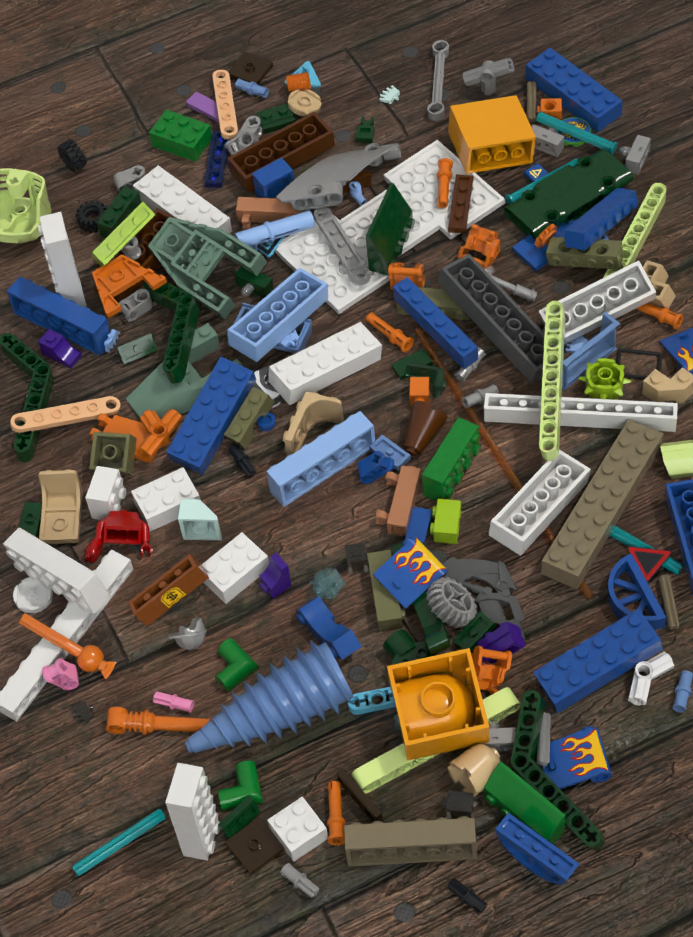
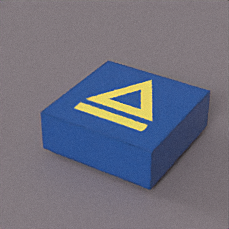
M539 163L524 171V175L531 182L548 174Z

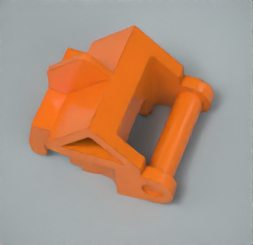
M472 224V229L469 231L465 245L460 248L457 260L465 256L470 249L479 251L486 256V260L473 258L488 272L491 264H493L500 253V239H497L499 233Z
M391 263L388 268L391 290H393V286L406 277L417 287L424 288L426 276L423 275L424 264L418 263L414 268H406L404 263Z
M476 646L471 656L479 688L494 694L499 691L497 686L502 684L506 671L510 669L512 652L508 650L501 652ZM482 657L498 660L495 663L482 662Z

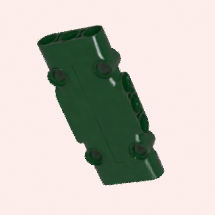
M601 149L591 156L580 157L577 164L573 167L567 165L538 182L533 190L524 191L520 199L504 208V212L507 218L525 235H531L535 239L534 241H536V238L547 226L554 224L558 227V230L562 222L569 224L568 222L571 220H578L616 188L626 186L634 178L626 166L607 150Z

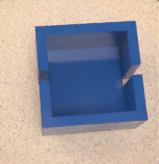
M283 158L273 161L271 164L252 173L257 198H276L283 189L294 181L293 170Z

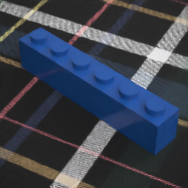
M616 188L564 230L565 247L586 250L637 208L638 198L636 191Z
M408 277L393 286L394 300L463 369L478 360V347Z

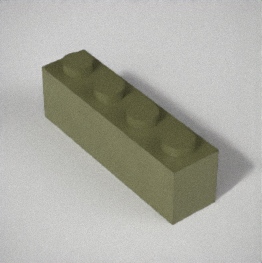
M418 287L448 318L470 320V317L444 289ZM396 302V305H397V314L409 315V314Z
M391 550L367 553L379 631L403 628L402 620H406L404 608H400L399 602L373 576V573L392 557Z

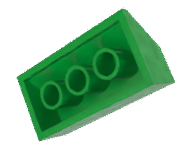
M503 762L498 763L484 786L486 802L500 809L504 817L510 813L551 844H554L565 833V814Z

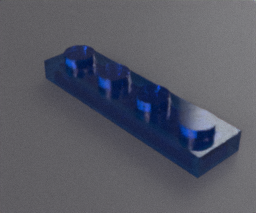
M213 131L204 182L205 188L223 187L228 149L224 147V144L229 140L222 138L220 131Z

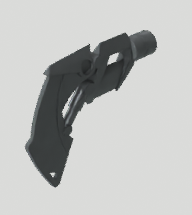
M451 557L442 563L449 570L444 578L455 579L457 583L461 582L464 588L467 587V590L478 594L475 601L479 604L481 612L496 625L495 628H499V625L504 622L518 625L524 642H526L521 626L524 616L518 598L510 594V591L517 589L505 563L499 560L496 563L479 559H456L455 557ZM474 578L485 582L490 587H483L466 581ZM501 605L511 608L514 619L505 620Z

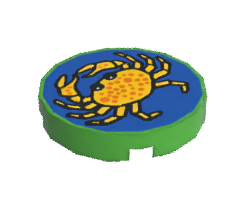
M570 117L562 120L591 133V127L584 119ZM557 130V134L564 136V145L566 146L573 145V147H578L586 143Z

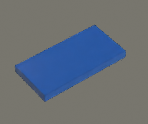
M571 220L568 222L569 224L562 222L555 237L565 238L564 230L576 220ZM529 235L514 245L512 251L536 272L548 264L546 255L548 245L538 249L534 245L535 239Z

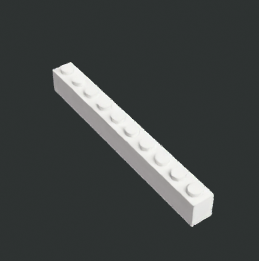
M485 393L484 422L540 425L542 396ZM562 397L560 426L623 429L627 420L630 419L657 431L676 432L677 403Z
M113 550L105 555L101 560V564L93 572L98 575L110 598L95 614L88 610L83 611L75 602H68L66 609L56 617L51 629L78 643L133 571L131 560ZM42 638L38 645L36 644L32 648L31 654L27 659L21 662L17 672L8 679L3 690L0 691V712L18 721L47 683L43 677L42 668L47 665L51 666L59 658L65 659L69 653Z

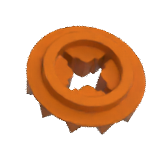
M554 224L547 226L536 238L534 245L538 249L548 245L550 238L555 237L558 227Z

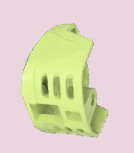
M0 169V174L7 175L0 177V181H6V183L0 184V188H8L0 190V242L25 243L36 240L40 236L38 225L41 222L39 217L49 215L52 211L44 178L26 170ZM27 189L29 190L30 198L23 197Z

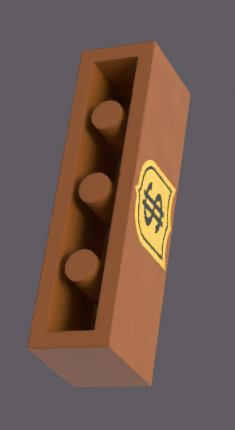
M189 554L131 599L128 604L133 614L148 626L206 581L209 576L203 565Z

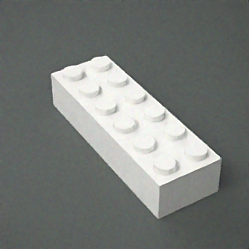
M159 165L133 185L134 190L139 191L141 202H144L153 212L158 208L177 219L190 221V223L204 224L213 228L218 227L229 234L232 232L230 218Z
M57 212L39 217L41 224L38 225L40 236L44 235L41 237L43 249H45L44 252L50 273H52L51 276L55 284L56 293H59L67 300L75 301L82 307H87L62 213Z
M639 260L559 300L563 305L565 314L564 344L602 326L604 312H607L616 319L656 299V291ZM546 307L539 310V316L544 326Z
M359 322L269 366L268 382L291 405L301 400L306 391L311 393L317 392L381 360L382 344Z
M559 450L558 457L555 460L547 461L491 520L489 536L521 556L588 483L591 469Z
M20 527L3 543L7 549L6 554L14 560L15 563L13 565L20 572L25 571L33 580L35 578L38 579L44 587H51L57 595H64L70 603H77L83 611L88 610L95 614L110 598L95 572Z
M177 763L165 803L183 856L208 861L209 855L213 854L215 849V834H219L220 831L218 813L215 810L216 805L213 803V795H211L210 786L207 783L208 777L205 776L203 767Z

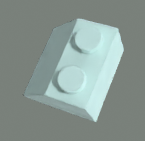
M194 498L181 499L178 521L183 540L222 541L218 517L201 500Z

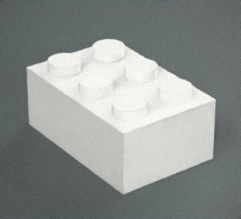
M180 468L131 491L134 504L144 522L148 524L150 532L178 519L181 499L194 498L200 500V496L184 468Z
M241 532L202 564L209 576L203 583L227 604L265 571L269 564L268 556Z

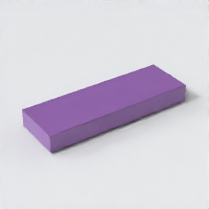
M195 92L186 101V106L219 123L215 101L198 92Z

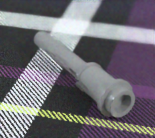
M490 275L500 287L512 291L513 295L524 298L527 302H534L537 296L535 289L530 290L519 284L514 285Z

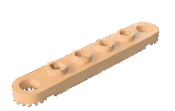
M216 70L213 73V85L222 138L231 140L236 137L238 127L230 76L226 70Z
M109 396L18 413L12 416L10 426L16 433H24L26 431H36L94 420L98 418L100 413L114 416L120 410V401L116 397ZM107 403H112L116 405V407L110 409L106 405ZM16 420H22L24 421L25 425L17 426L15 422Z

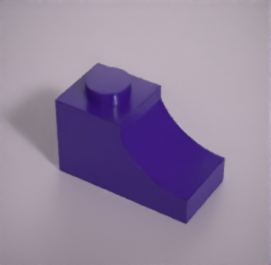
M48 329L38 341L42 355L70 369L82 357L81 352L72 347L63 335L51 329Z
M276 552L270 556L267 568L259 575L261 590L264 594L268 593L272 599L292 586L288 565Z

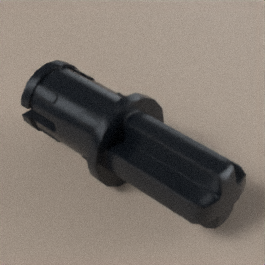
M238 444L232 445L229 448V453L235 459L236 466L240 467L246 476L253 477L256 469L249 461V456L244 454Z
M453 878L448 883V888L462 899L461 903H466L478 915L486 909L488 903L479 898L473 889L469 890L456 878Z

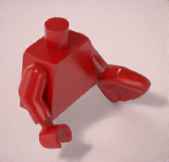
M125 509L110 511L108 517L97 523L95 537L85 548L84 562H95L102 551L103 543L140 545L143 543L139 555L143 558V551H147L150 558L152 547L148 544L150 543L148 524L139 519L136 512H128Z

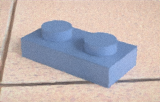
M381 435L369 446L372 453L380 451L385 457H391L394 460V469L397 471L411 459L409 453L384 435Z

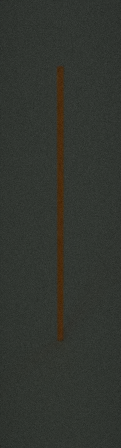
M416 328L415 334L462 405L461 401L462 397H465L422 329ZM463 406L472 422L479 425V433L517 492H519L523 487L522 483L472 406L468 409ZM548 526L543 532L552 544L556 536ZM583 579L579 587L585 597L591 599L594 594Z

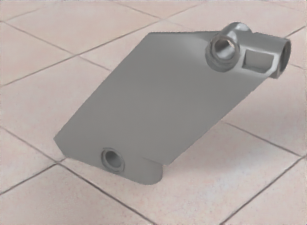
M371 143L365 149L331 155L298 176L276 198L282 203L291 202L293 208L298 211L338 205L343 200V186L366 166H379L382 164V155L385 161L401 158L399 143L379 146L377 143Z

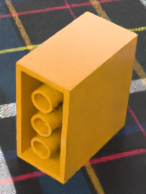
M517 95L450 106L448 134L466 174L533 163L536 136Z

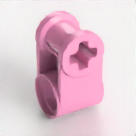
M59 658L51 666L47 665L42 668L43 677L49 683L57 685L64 690H73L79 686L75 664Z

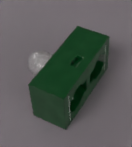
M240 267L235 273L236 285L242 288L241 295L244 297H249L253 293L265 298L274 290L272 278L262 273L255 276L243 267Z

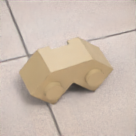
M646 260L643 269L656 291V299L649 303L661 308H669L676 296L670 285L665 284L669 275L663 265Z
M682 367L670 379L655 369L643 380L642 394L653 402H685L693 394V374Z

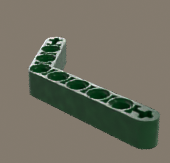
M144 281L143 286L149 291L151 300L175 312L162 368L170 383H180L185 377L199 315V307L193 295L180 288L165 283L153 291Z
M4 333L0 337V345L4 355L32 378L23 412L47 408L54 382L50 365L14 334ZM21 420L19 426L25 425L24 421ZM41 430L26 431L24 433L17 432L14 450L20 462H29L33 459Z
M404 541L391 546L393 554L403 547L402 543ZM427 589L413 604L423 626L426 643L433 655L450 648L451 644L444 623L440 618H436L437 615L431 612L432 608L428 606L429 602L426 600Z
M529 690L522 698L511 765L531 787L559 810L563 804H569V809L563 812L565 814V823L588 848L599 850L605 844L603 834L535 763L545 701L537 691ZM534 718V723L531 726H526V721ZM529 738L530 744L523 747L522 742ZM521 759L527 760L525 766L518 767V762ZM535 774L541 775L539 781L532 782V777ZM549 789H555L553 796L546 797V792ZM583 819V825L580 828H575L576 820ZM588 831L596 837V842H593L586 834Z

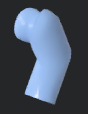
M351 181L349 184L350 194L362 206L367 203V200L362 195L361 185L357 181Z

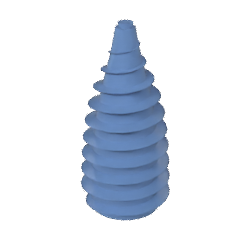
M310 640V650L304 653L296 647L297 658L291 661L283 655V666L277 669L270 663V674L264 677L257 672V682L253 686L244 681L245 691L240 696L231 691L233 701L227 706L220 703L221 711L214 718L210 717V721L201 729L199 728L185 742L189 752L198 753L211 748L218 749L219 746L228 744L234 748L235 742L245 741L251 747L252 738L260 737L267 744V734L275 733L282 739V729L289 727L297 734V723L304 722L311 728V717L318 715L325 721V711L329 709L339 714V705L346 701L351 703L350 699L354 698L327 643L325 642L318 646Z

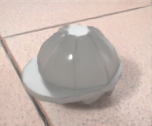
M196 617L192 619L189 627L180 626L179 632L168 634L167 638H175L177 644L186 650L196 649L203 643L207 629L201 617Z

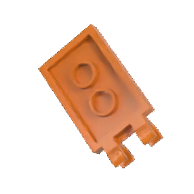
M99 414L97 420L100 422L98 425L105 428L103 432L131 434L136 437L134 459L152 464L156 454L152 459L146 460L137 452L138 447L149 435L143 423L114 415L113 419H111L106 414ZM96 428L91 429L89 433L92 436L91 441H93L94 432H101Z

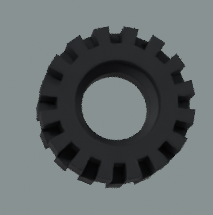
M68 139L57 146L60 158L63 159V163L71 171L76 172L87 165L83 151L80 150L79 145L77 146V143L72 139Z
M90 200V203L86 201L84 202L85 205L81 204L80 208H77L76 218L78 225L84 232L88 230L89 233H92L94 230L97 233V221L107 208L104 206V203H99L97 200L95 203L93 200ZM90 215H98L96 218L93 219L87 218Z

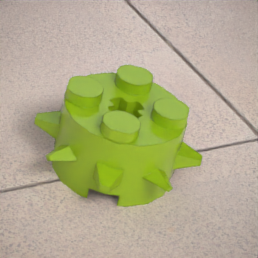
M608 358L597 359L593 364L587 363L586 376L579 377V380L586 382L584 394L589 395L590 399L617 400L619 397H622L623 384L631 382V380L624 378L623 370L625 366L617 365L615 360Z

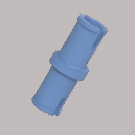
M237 79L235 83L236 89L245 91L249 95L267 98L269 94V88L259 86L256 82Z
M690 671L680 672L679 683L675 687L676 697L673 705V710L682 713L686 711L688 697L692 693L690 687L693 673Z

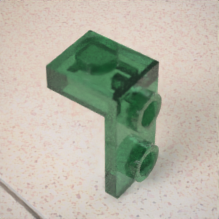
M417 362L407 363L405 369L406 376L429 377V380L433 381L432 396L439 397L441 390H445V369Z

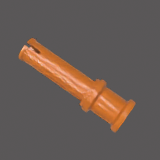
M442 158L438 161L439 171L437 172V179L439 180L437 206L439 208L448 206L449 182L452 179L451 168L453 167V161L448 158Z
M649 302L636 308L645 314L657 318L662 324L666 323L673 326L675 330L681 326L684 315L681 313L676 314L667 307L661 308Z
M373 312L367 315L365 321L387 336L390 343L399 346L402 352L406 353L412 348L414 344L413 338L405 336L400 329H394Z
M332 781V786L331 782H328L329 819L327 820V827L329 828V837L327 840L331 845H342L345 843L344 825H346V821L342 817L341 782Z

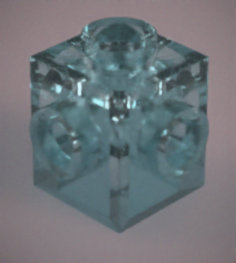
M328 567L317 572L314 575V579L310 581L314 594L317 597L332 599L337 596L339 590L346 585L335 568Z

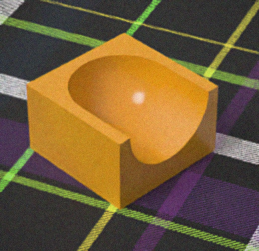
M470 648L387 666L390 690H392L407 761L467 748L475 744L489 743V723Z

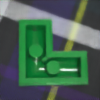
M232 638L225 640L219 646L218 654L228 666L215 675V680L227 692H230L258 670L259 665Z
M243 761L235 766L238 786L218 790L222 812L234 810L248 796L254 799L256 804L263 803L256 763L254 761Z

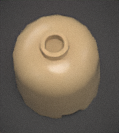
M475 744L451 761L447 769L455 783L459 781L464 787L462 791L469 797L474 798L484 790V786L498 763H500V755L494 748L484 744Z

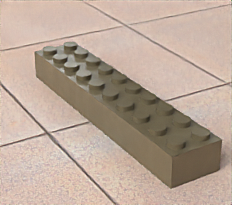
M627 420L544 556L541 574L574 589L579 588L611 531L661 449L660 446L663 443L664 433L633 420Z

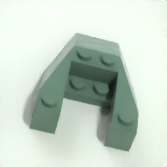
M172 217L167 219L148 245L179 288L192 294L194 299L223 319L228 317L236 305L228 296L205 282L222 257L229 258L255 276L260 273L267 263L261 253L221 228L190 223V221Z
M209 323L195 330L185 377L180 383L172 384L169 382L162 368L163 360L126 398V401L139 418L143 415V412L149 409L155 411L160 420L171 409L178 411L182 416L187 415L186 412L191 410L210 376L209 374L201 378L191 364L220 348L218 334ZM238 359L232 361L243 366Z

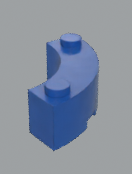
M319 596L313 597L295 609L298 622L301 625L305 624L320 644L326 642L334 658L343 660L362 647L352 629H348L342 624L338 625L333 621L335 620L333 614Z

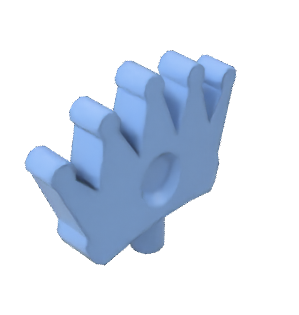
M112 329L111 333L108 334V338L104 342L106 352L109 353L110 349H113V344L116 345V339H119V331Z
M296 329L278 344L285 348L289 344L294 347L296 345L294 342L299 340Z
M580 336L570 341V344H566V352H576L588 342L587 339Z

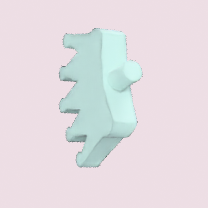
M392 85V89L386 88L387 91H382L383 95L380 94L381 98H379V101L392 104L394 100H399L400 91Z

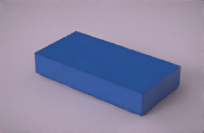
M413 507L405 540L409 536L412 538L416 536L425 545L433 510Z

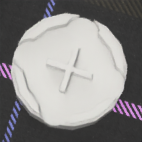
M30 577L25 578L21 581L22 583L17 584L14 588L13 598L15 605L25 613L41 612L52 601L53 592L51 587H44L36 578L35 580Z

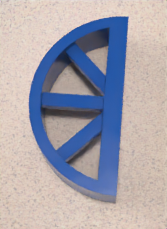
M632 553L623 557L613 567L608 580L607 596L613 613L619 619H622L632 612L625 608L624 605L641 599L638 608L643 614L646 607L650 616L644 617L654 630L665 628L666 616ZM626 571L632 583L618 578ZM614 585L636 592V594L618 600L614 592Z
M510 813L504 817L495 829L496 835L504 848L526 869L548 882L559 885L565 884L579 866L578 862Z

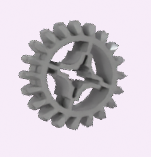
M441 577L434 581L426 592V600L429 602L428 606L432 608L431 612L437 615L436 618H440L443 623L446 622L449 627L453 626L455 629L458 627L462 628L470 623L477 613V605L474 603L475 599L471 597L472 593L466 590L467 587L464 588L461 582L457 583L455 579L451 580L449 577Z

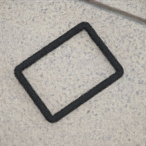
M623 348L618 350L617 365H620L621 352L659 356L657 370L661 372L662 353ZM624 374V377L626 378L645 379L646 377H648L642 375Z

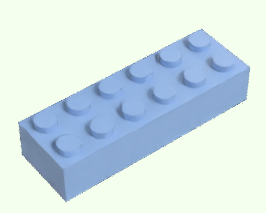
M301 268L297 269L228 329L229 346L258 362L328 300V284Z
M361 411L350 415L344 422L335 425L330 431L319 435L316 440L304 445L294 454L288 455L280 463L271 466L267 470L270 492L283 507L368 453L370 451L369 446L375 442L374 425Z

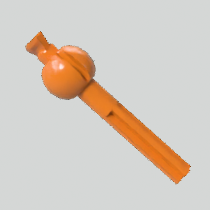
M26 613L20 619L19 624L75 656L78 666L83 671L95 672L99 670L105 679L113 671L116 662H106L103 660V652L97 646L86 645L83 648Z

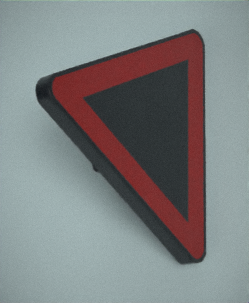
M631 546L627 548L628 553H632L647 583L671 556V551Z

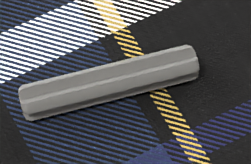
M545 712L543 714L537 747V764L546 767L550 762L551 715Z

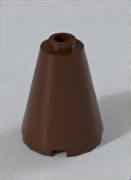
M415 401L411 407L403 445L406 452L411 456L420 455L448 418L441 409L437 408V411L431 409V404L422 401Z

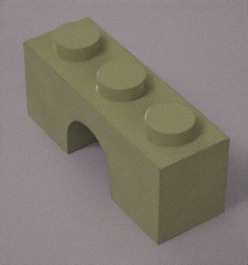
M255 387L251 389L224 433L230 442L238 444L246 450L255 435L253 427L256 420L260 416L265 418L274 404L269 394Z

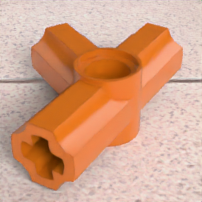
M149 409L143 412L140 420L149 435L138 447V454L146 460L152 459L161 447L169 443V436L183 420L182 415L178 411L171 409L160 420L155 411Z

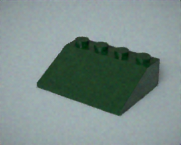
M391 182L366 234L369 271L388 275L389 265L396 263L397 257L401 256L403 244L408 241L409 231L413 229L415 224L411 208L395 184Z

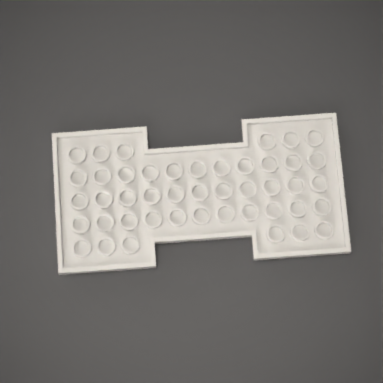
M438 140L383 174L386 182L395 184L411 208L413 219H415L414 227L409 231L408 241L403 244L402 254L438 230L442 231L450 240L460 234L448 233L456 174L474 175L467 229L505 204V199L476 173L466 174L460 159ZM442 158H448L453 161V167L451 168L452 179L449 182L448 206L445 208L437 206L439 180L437 179V172L439 171L438 161ZM387 190L341 220L336 218L368 270L366 234ZM323 213L319 217L324 218L327 214ZM315 219L314 228L289 235L282 240L274 251L293 271L301 268L328 284V300L326 303L338 314L390 281L388 275L369 271L370 281L367 284H355ZM358 274L357 278L359 277V279H362V277L364 278L365 274Z

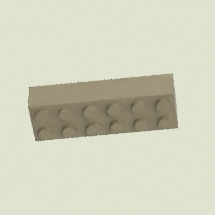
M461 816L457 819L441 817L436 820L416 819L409 822L395 820L391 823L374 821L371 824L354 822L344 825L348 867L477 859L475 819L467 816Z

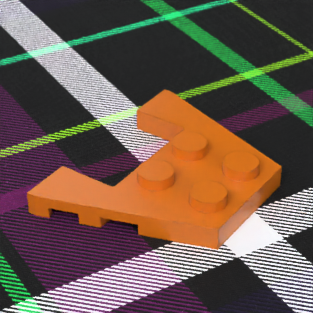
M122 254L92 272L108 319L122 311L121 305L113 297L139 281L144 280L153 291L167 283L165 276L155 274L153 270L140 266V263Z

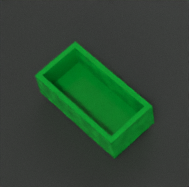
M458 417L422 474L423 496L434 501L450 499L452 497L456 484L461 483L463 473L470 468L474 455L477 456L480 452L481 445L479 440L481 434H479V425Z

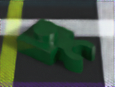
M362 116L361 125H357L355 140L359 143H373L375 133L374 118L371 117L370 121H365L364 116Z

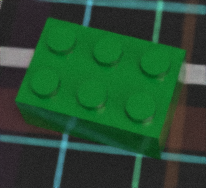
M167 109L149 132L152 147L194 162L199 159L213 139L209 124Z

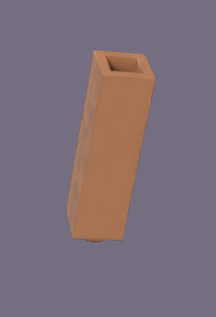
M238 197L236 207L237 220L243 224L242 229L245 230L250 229L251 222H273L305 212V210H295L291 202L282 203L276 198Z
M401 466L399 475L394 472L386 473V485H396L390 513L377 510L375 518H377L376 524H387L388 534L406 537L421 482V468L414 466Z

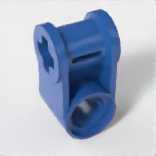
M375 451L368 457L360 460L357 463L360 482L370 484L387 472H391L394 468V460L391 457H385L380 451Z

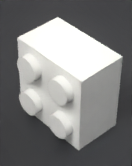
M97 466L85 498L91 517L102 520L108 517L110 511H120V503L126 496V488H124L123 478L120 475L119 469Z
M303 796L267 820L270 831L283 845L293 862L328 838L326 826Z

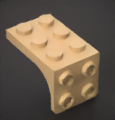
M305 392L302 401H299L297 404L295 416H292L290 419L289 430H286L283 435L287 456L301 449L309 430L315 424L320 422L340 424L344 421L342 402L335 397L323 396L316 392Z
M66 469L63 471L46 470L39 472L38 477L42 489L39 539L46 544L79 543L83 490L77 471Z

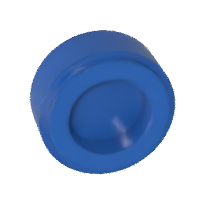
M269 412L265 418L260 416L257 419L258 428L262 431L274 429L276 426L275 416Z

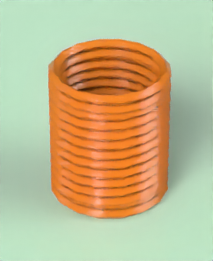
M308 72L286 76L290 94L298 89L300 91H305V89L311 90Z

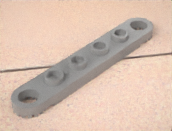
M329 207L316 208L314 210V219L353 282L357 285L367 284L370 281V272L336 217L332 214ZM322 213L327 214L324 218L319 217V215ZM358 274H365L364 278H357Z

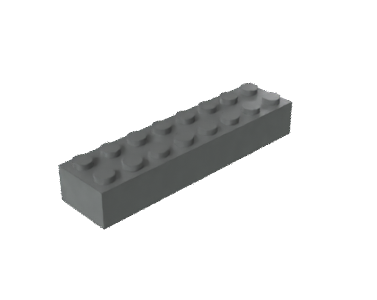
M470 254L441 268L437 281L439 285L531 384L543 377L545 336L542 330Z

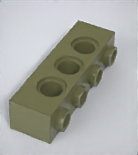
M551 237L546 255L548 264L554 266L620 269L624 250L622 241L598 239L586 250L565 247V238Z

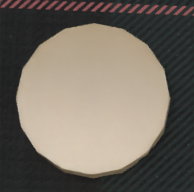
M298 89L289 95L288 107L293 113L305 117L314 111L316 113L320 111L321 99L319 95L311 90L305 89V91H300Z

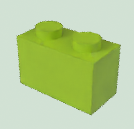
M438 499L437 506H433L432 517L435 518V523L431 522L430 534L434 535V542L458 543L462 511L461 500Z

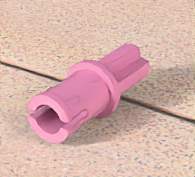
M156 692L153 696V703L170 707L171 710L175 708L191 713L194 707V700L178 697L177 694L169 695Z

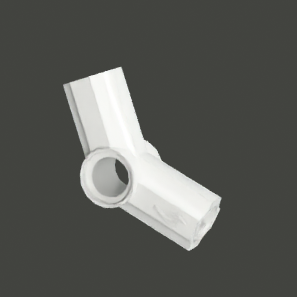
M664 651L650 660L639 662L636 665L628 701L638 706L646 705L651 680L674 668L672 658L668 653ZM639 672H645L648 675L642 676L639 674Z

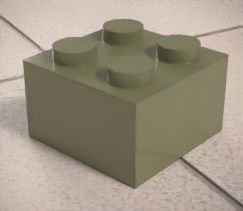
M94 432L89 469L95 472L96 467L101 466L119 469L120 475H133L137 438L131 434Z

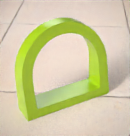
M141 202L92 252L91 257L100 266L106 265L155 216L153 211L144 202Z

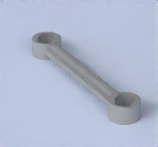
M438 40L432 45L433 56L435 57L432 103L427 107L428 118L432 121H440L445 117L442 95L445 58L449 56V44L444 40Z

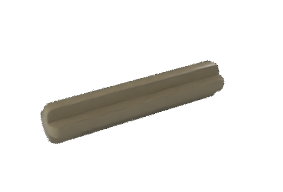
M534 81L527 83V119L529 123L536 122V82Z
M667 574L660 575L659 584L668 628L670 630L678 629L679 620L670 576Z

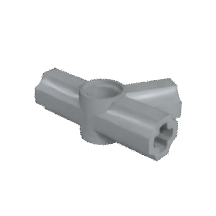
M511 58L496 62L485 61L481 67L463 72L464 83L466 86L481 83V92L491 96V94L496 93V77L514 72L513 61Z

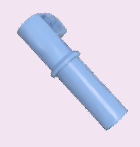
M308 210L273 222L265 221L263 225L234 233V237L257 251V245L268 241L273 243L275 239L314 228L315 222L312 213Z

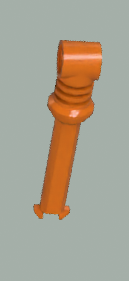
M111 707L108 709L106 731L112 734H123L127 729H129V732H132V729H134V732L139 730L144 735L152 733L154 730L197 732L210 719L155 716L153 712H149V709L140 712V714L136 711L134 714L133 711L128 713V710L122 707Z

